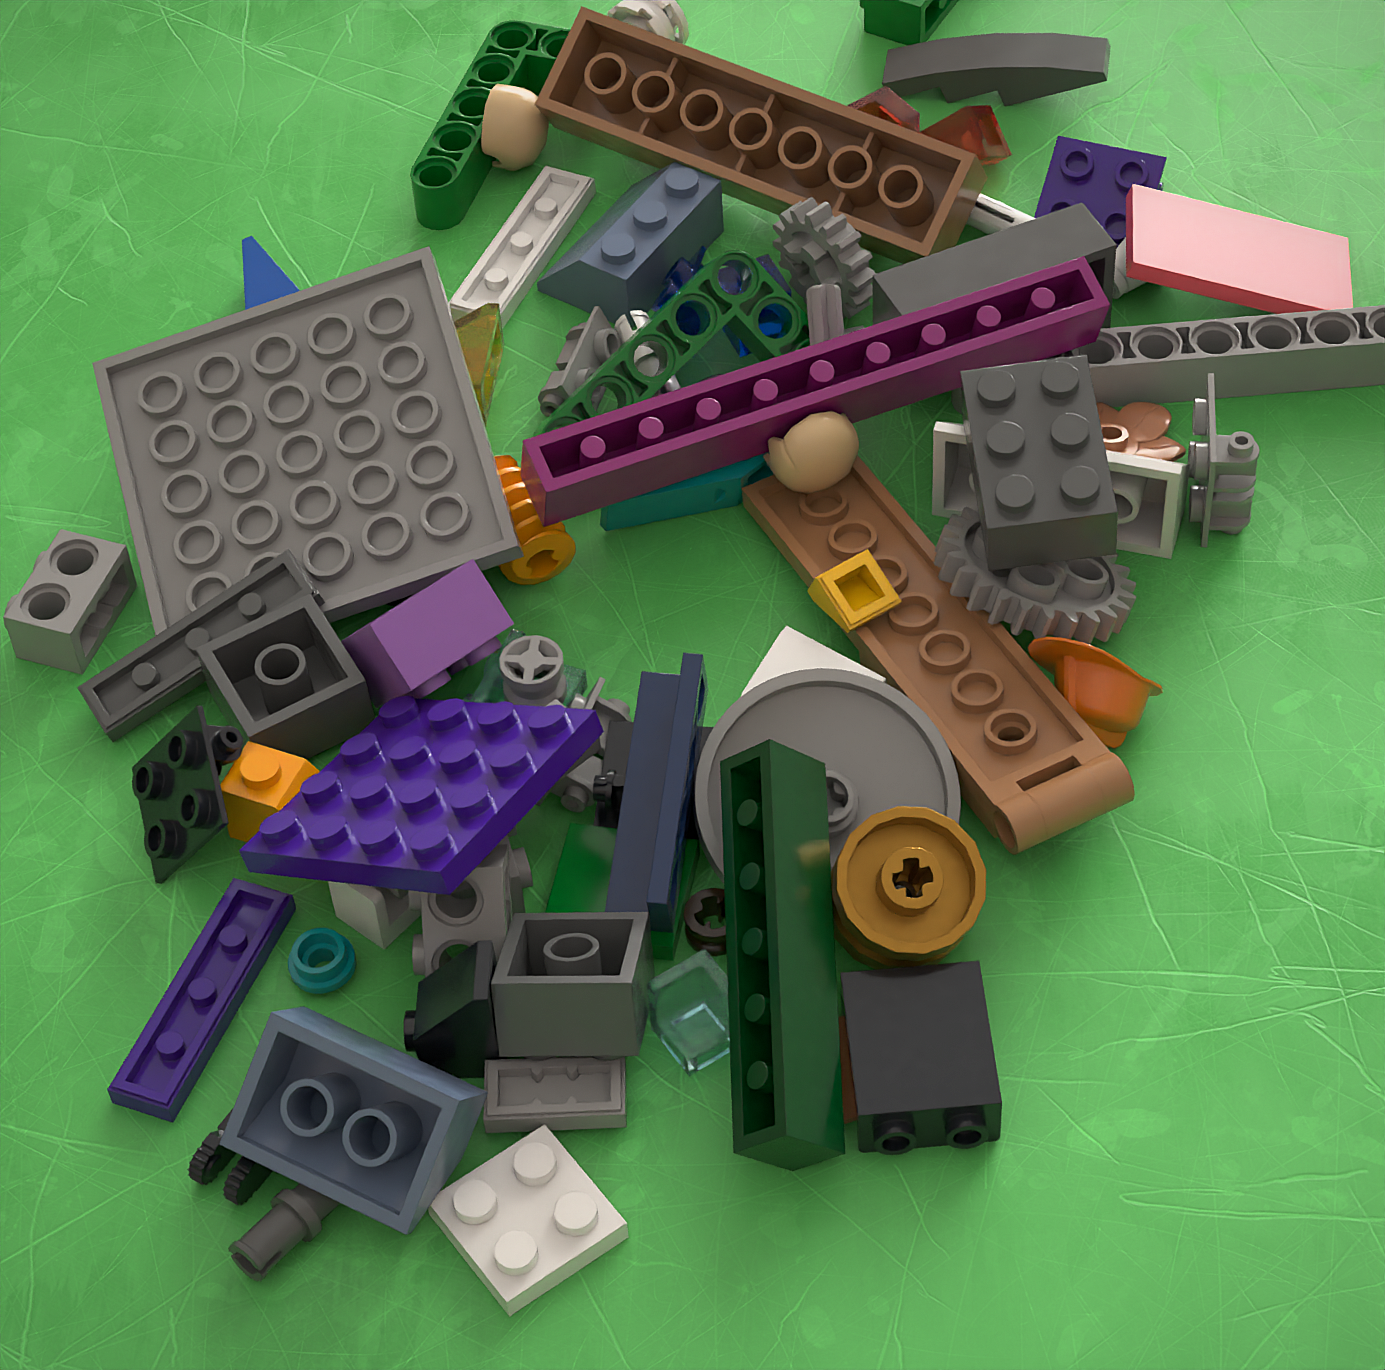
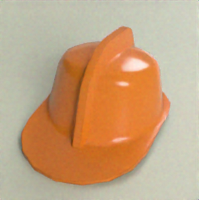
M1042 637L1034 639L1028 645L1029 655L1040 666L1054 675V686L1108 748L1120 747L1125 740L1127 732L1135 729L1140 723L1149 696H1157L1163 693V688L1158 683L1142 677L1106 651L1084 642L1059 637Z

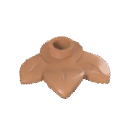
M1103 402L1096 403L1106 450L1172 462L1186 454V449L1180 443L1165 437L1171 425L1172 416L1164 406L1150 402H1134L1127 404L1118 411Z

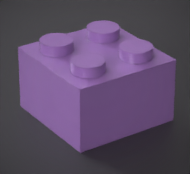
M471 559L349 635L341 642L365 678L370 699L374 706L378 708L399 696L409 695L421 699L451 680L448 672L452 676L468 665H474L502 647L496 635L512 626L514 622L474 559Z

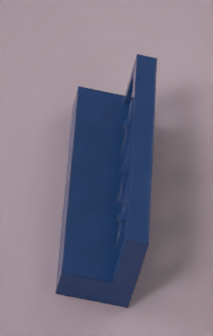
M683 653L680 674L641 672L605 912H649L651 931L674 932L693 800L694 778L698 765L708 695V682L703 654Z

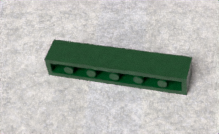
M768 739L720 761L733 1153L795 1171L846 1154L826 767L824 762Z

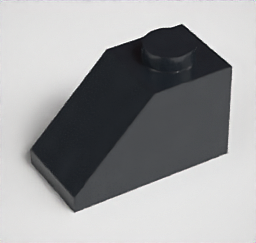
M492 940L475 942L418 982L416 1010H406L404 1044L406 1051L416 1052L418 1060L429 1065L436 1060L442 1062L445 1066V1071L454 1074L457 1078H484L485 1060L507 1059V1057H499L491 990V981L497 966V960Z

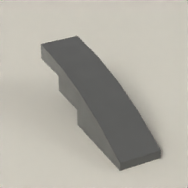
M990 33L936 39L888 49L882 85L890 100L940 87L947 103L998 90L1004 106H1009L1107 81L1111 46L1107 38L1059 33Z

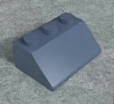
M673 162L631 185L537 282L538 291L588 313H592L595 306H600L607 320L614 324L625 314L631 329H633L636 324L630 311L641 310L648 313L723 233L721 180Z
M305 1006L270 1013L219 1144L407 1235L412 1233L461 1161L488 1092Z

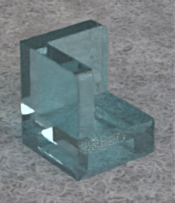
M705 949L648 982L647 993L651 1029L689 1076L730 1052L727 975Z

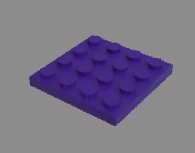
M409 695L396 697L386 702L380 708L379 715L363 731L348 739L341 746L340 753L319 773L306 779L300 787V792L279 812L267 817L261 823L259 831L239 850V853L248 871L252 873L450 895L602 735L604 730L596 710L564 708L562 705H549L545 707L513 705V703L507 701L481 703L465 702L458 698L433 700L417 699Z

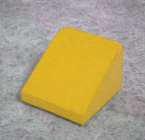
M868 549L815 577L807 590L812 600L847 633L900 605L902 602Z

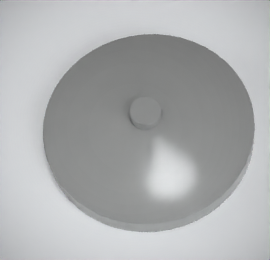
M815 668L798 670L769 679L749 690L735 701L717 721L701 752L694 778L693 815L697 835L708 862L723 884L720 761L768 739L825 763L831 869L849 834L873 814L897 806L923 807L951 818L958 824L960 820L961 794L958 773L947 743L935 724L918 705L897 689L870 676L841 669ZM901 885L895 886L896 889L905 888ZM906 888V897L912 898L910 890Z

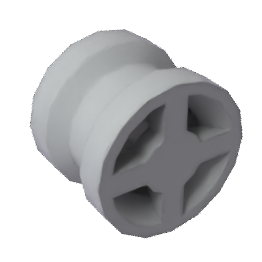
M538 635L523 636L510 642L503 649L499 657L500 672L504 679V700L513 703V705L545 707L557 699L563 704L567 696L566 677L563 674V652L558 644L547 637Z

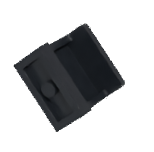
M968 961L841 972V1015L845 1019L857 1115L859 1151L862 1153L880 1152L886 1155H899L907 1153L913 1148L950 1145L958 1149H969L977 1147L984 1142L999 1140L1002 1099L980 962Z

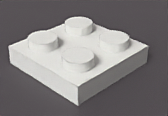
M545 1124L440 1191L428 1208L429 1215L509 1317L629 1237L627 1222Z

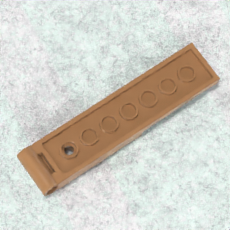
M858 455L849 474L824 491L811 494L795 492L783 485L775 475L742 488L744 507L808 588L815 577L867 549L869 550L902 602L900 605L849 633L842 627L840 628L858 649L860 665L885 677L888 685L911 699L935 724L946 741L958 773L961 797L994 838L999 837L1004 847L1011 854L1016 855L1134 800V785L1122 760L1108 750L1000 622L991 625L988 623L989 612L985 610L969 611L966 609L969 597H957L949 593L953 583L939 580L938 576L941 568L933 563L937 554L935 552V545Z

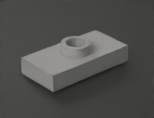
M591 1056L553 1057L543 1061H532L525 1058L485 1060L484 1091H487L488 1095L484 1102L483 1121L486 1133L535 1131L544 1124L550 1131L627 1127L625 1056L611 1061L598 1060Z

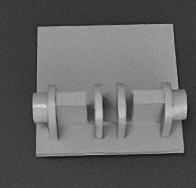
M1208 373L1205 398H1194L1192 434L1201 435L1200 441H1189L1188 448L1189 477L1199 480V485L1190 486L1189 522H1200L1201 547H1207L1209 530H1221L1226 534L1233 535L1241 532L1250 523L1256 467L1260 451L1253 436L1247 432L1239 431L1232 435H1216L1214 373Z

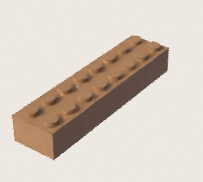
M582 6L535 102V106L547 117L554 128L659 169L677 162L721 180L723 194L774 214L780 215L799 201L804 202L808 198H814L818 206L826 201L830 204L834 217L843 213L846 216L847 222L856 231H859L861 239L858 244L861 248L902 264L955 247L988 178L977 155Z

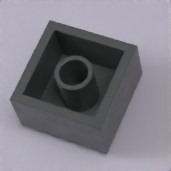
M311 594L301 597L195 648L209 692L229 726L235 727L243 737L242 748L250 741L309 759L358 735L375 719L365 678Z
M649 912L513 913L491 981L499 1057H523L532 1061H543L555 1056H591L598 1060L611 1061L624 1056H639L656 984Z

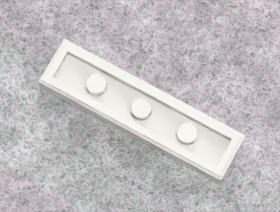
M549 166L543 168L448 302L455 323L499 335L595 196L594 178Z

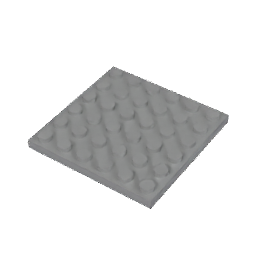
M429 246L92 363L155 635L175 624L287 549H290L325 601L319 608L329 623L416 594L471 559H474L479 569L483 571L524 557L437 263Z

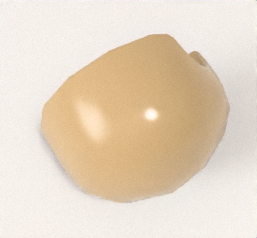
M496 84L490 90L483 115L481 147L485 154L499 160V162L492 161L493 167L516 171L532 165L546 145L549 121L535 106L538 96L530 90L504 84Z
M828 411L810 414L794 425L784 436V439L770 438L768 440L769 453L764 454L763 458L775 477L788 489L805 494L824 491L849 474L859 450L857 432L844 413L838 414Z

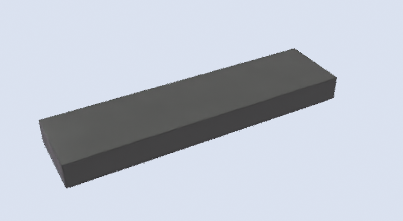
M287 549L77 688L106 735L114 742L206 682L195 648L308 594H311L319 607L325 601L290 549Z

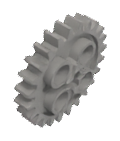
M969 507L963 509L961 516L951 515L948 525L945 524L935 548L937 554L933 563L941 568L938 576L939 580L953 583L949 593L952 596L969 597L970 599L966 607L969 611L985 610L989 612L988 623L991 625L1001 621L1010 623L1011 632L1016 636L1026 629L1032 631L1035 639L1053 635L1054 637L1071 639L1073 636L1079 642L1091 645L1094 637L1107 642L1111 632L1120 633L1136 600V596L1133 595L1136 582L1127 579L1130 573L1129 567L1115 564L1118 557L1117 553L1115 555L988 571L979 513Z

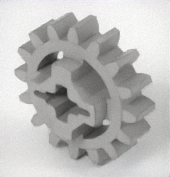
M808 198L804 202L799 201L779 215L780 220L773 224V229L780 236L773 241V246L781 252V260L778 262L780 267L789 270L792 275L789 284L803 297L804 302L807 304L806 292L808 288L820 284L838 285L841 289L843 318L847 317L849 319L869 306V300L873 298L872 285L870 283H872V275L877 274L869 268V260L873 257L870 252L861 250L858 244L861 234L847 222L846 216L842 213L834 217L828 202L825 201L818 206L814 198Z

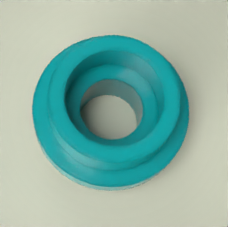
M314 928L301 934L294 942L288 958V970L293 982L300 989L314 994H323L339 989L349 981L356 968V955L350 941L329 928ZM331 961L323 967L314 968L320 962Z

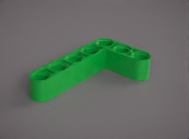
M510 20L497 24L489 31L411 168L410 177L418 222L423 227L431 230H445L458 225L464 219L492 168V161L497 159L485 154L481 147L483 115L490 90L496 84H504L525 88L539 96L570 29Z
M726 251L705 264L539 425L533 437L550 432L555 427H565L600 415L593 408L591 401L592 393L598 386L607 387L613 391L617 397V409L650 399L725 325L731 329L760 362L810 346L808 315L754 257L744 251ZM721 266L732 267L740 275L742 285L738 295L726 293L719 285L717 276ZM680 306L691 307L697 312L701 324L699 332L695 336L685 334L678 327L676 313ZM762 309L772 310L779 317L781 331L777 339L767 337L759 328L758 318ZM638 346L649 347L658 356L659 368L655 376L643 375L636 368L634 354Z

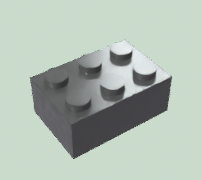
M1087 354L960 371L962 418L988 571L1115 555L1118 510Z

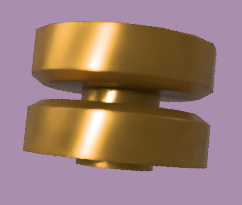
M897 806L871 815L849 834L831 869L834 938L854 960L875 970L938 964L959 945L964 936L973 927L986 899V868L975 841L955 820L929 808ZM901 885L905 888L896 889L895 886ZM906 888L910 890L912 898L906 897Z

